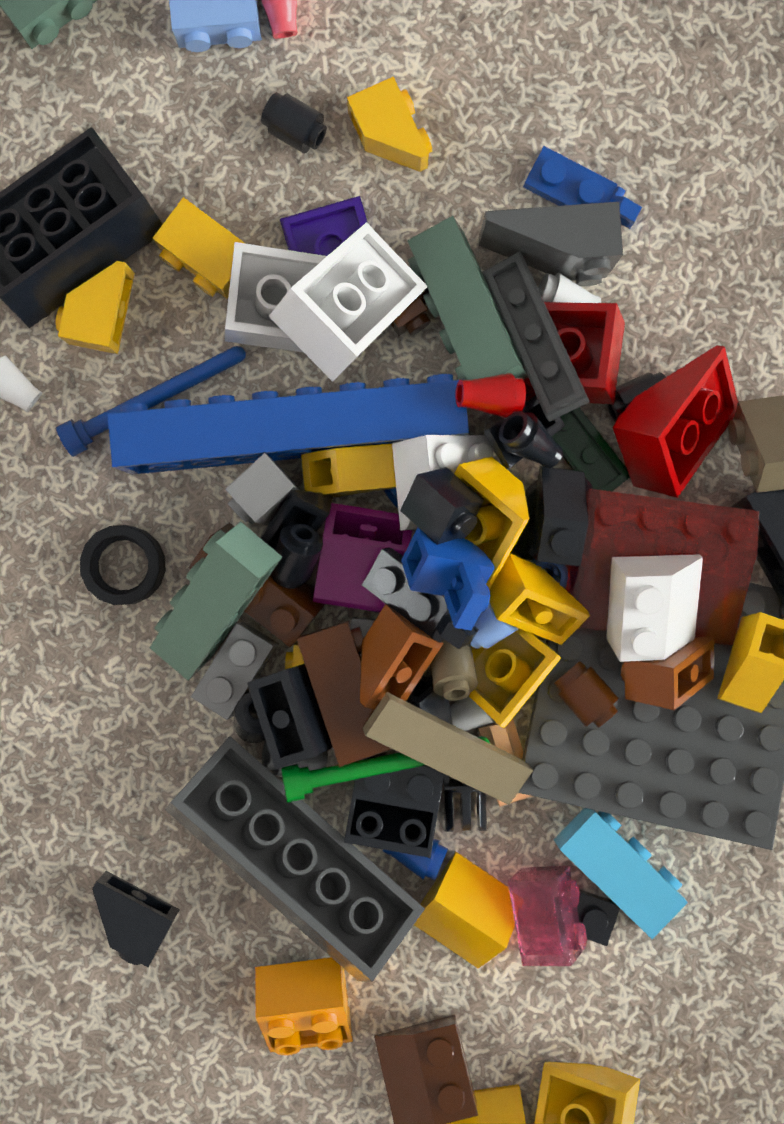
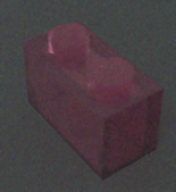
M570 866L521 868L508 880L522 966H572L586 948L587 934L584 924L579 923L577 911L579 888L577 882L572 880Z

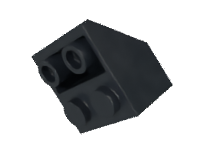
M370 756L364 759L374 758L377 756ZM424 765L356 779L344 843L431 858L444 774Z

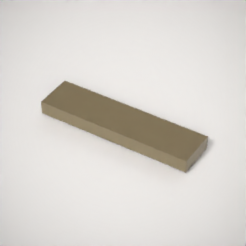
M386 692L363 727L365 736L510 805L533 772L531 766L524 762V760Z

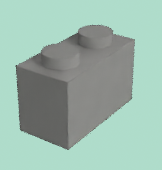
M265 453L225 489L233 497L228 502V505L244 522L248 521L251 524L256 522L262 525L269 524L291 490L302 491L283 469Z
M245 622L236 623L191 695V698L224 719H230L235 715L238 701L242 696L250 692L247 682L258 679L279 643Z

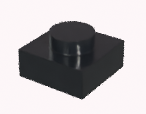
M579 889L565 929L567 933L607 946L620 908L610 899Z

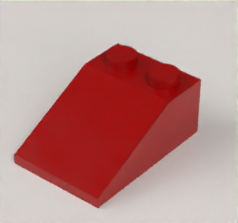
M544 302L586 392L589 403L614 404L625 322L618 304ZM529 378L524 379L526 394L534 393L535 391Z
M716 345L640 393L617 418L612 428L633 487L678 498L728 427L729 421L735 417L738 399L725 346Z

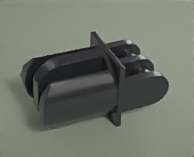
M444 774L445 831H454L453 792L460 793V822L462 831L471 830V792H476L478 830L487 831L486 794L456 779H449V776Z

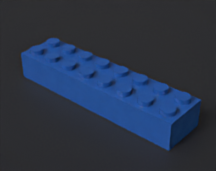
M438 374L427 377V383L411 385L407 378H396L383 381V387L366 389V384L362 382L346 383L339 386L340 391L322 393L321 387H304L296 389V396L279 397L277 391H261L253 393L252 400L235 401V396L219 395L209 397V404L191 406V400L178 399L164 402L165 408L148 410L147 404H126L120 406L121 412L108 413L107 417L112 467L135 475L254 463L264 453L274 461L301 459V454L343 447L392 444L424 435H468L467 408L458 407L456 404L455 391L459 380H453L452 374Z

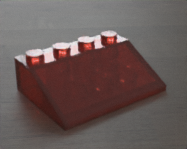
M588 489L586 491L588 528L581 566H568L567 591L590 614L579 628L607 631L612 557L700 554L703 560L695 638L712 637L714 638V644L733 645L757 557L759 511Z

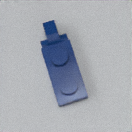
M543 146L523 188L558 206L619 202L621 225L629 229L635 223L642 209L638 204L623 197L626 190L618 186L617 183Z

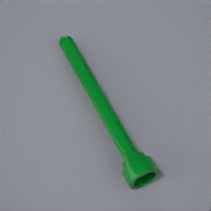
M478 736V738L490 743L486 737ZM399 752L355 761L341 767L334 765L309 770L308 766L299 768V764L281 767L286 801L289 803L305 799V794L313 793L312 788L415 768L425 764Z

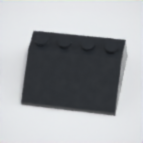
M92 127L0 192V299L28 328H31L63 305L66 294L116 261L123 262L139 249L151 243L154 235L163 225L143 194Z

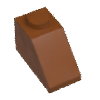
M385 604L362 640L360 703L366 708L375 710L386 692L406 701L444 643L442 641L439 643L389 605Z
M697 637L665 660L623 662L621 677L625 682V699L670 710L677 709L714 679V638Z

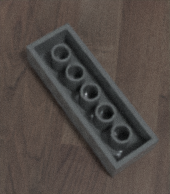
M231 736L226 739L165 808L172 817L357 981H374L425 910L424 907L353 844L344 843L345 837L303 800L287 803L283 782Z

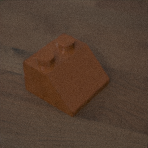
M455 1015L374 1035L394 1124H447L478 1116L477 1101Z

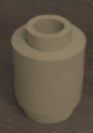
M443 640L444 644L430 664L433 690L436 694L443 696L447 700H462L468 697L470 692L478 685L472 648L469 644L461 649H457L446 640Z

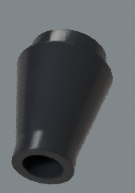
M514 412L504 420L500 427L499 438L507 452L539 463L545 468H552L561 460L563 455L562 447L554 441L533 413Z

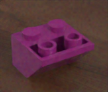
M337 503L331 504L330 514L325 522L322 539L323 547L320 552L313 602L381 612L386 603L362 586L382 549L390 547L404 556L412 538V530L400 531L398 513Z

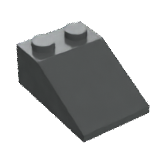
M619 202L486 211L478 237L479 246L505 257H510L521 251L528 266L554 276L560 273L570 280H576V284L579 286H593L602 283V278H606L623 256Z

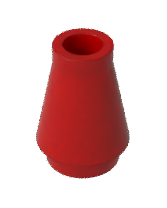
M512 373L472 380H459L455 391L456 404L458 407L471 408L507 418L514 412L523 410L526 400L525 383L522 378H515Z

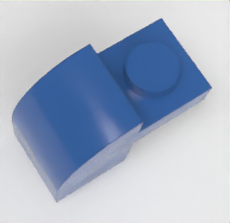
M417 527L401 560L410 590L440 596L444 595L454 628L472 630L480 614L489 605L490 590L486 583L495 569L494 564L479 547L465 538L454 539L437 545Z

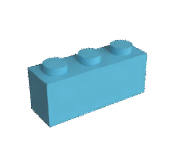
M584 808L554 839L556 845L629 918L653 939L688 903L677 891L683 884L666 867L663 866L657 871L647 861L652 854L634 836L627 842L617 832L622 825L610 813L601 811L597 813L595 810Z

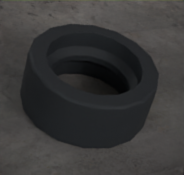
M129 525L109 526L96 532L85 544L80 557V575L87 590L98 600L112 605L136 604L151 597L160 587L166 572L165 555L159 542L147 531ZM128 540L136 543L144 550L148 559V570L144 580L130 590H118L110 587L103 580L99 572V560L102 552L108 545L116 541Z

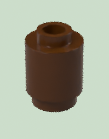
M581 661L554 682L555 686L561 691L558 696L585 727L593 722L599 728L618 712L613 704L619 697L591 666L587 669Z

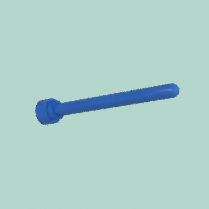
M234 346L86 422L82 419L74 422L71 419L56 427L57 434L65 449L74 457L88 450V444L94 442V436L109 429L108 413L121 412L120 406L126 404H147V408L150 409L242 362L246 357V352L241 346Z

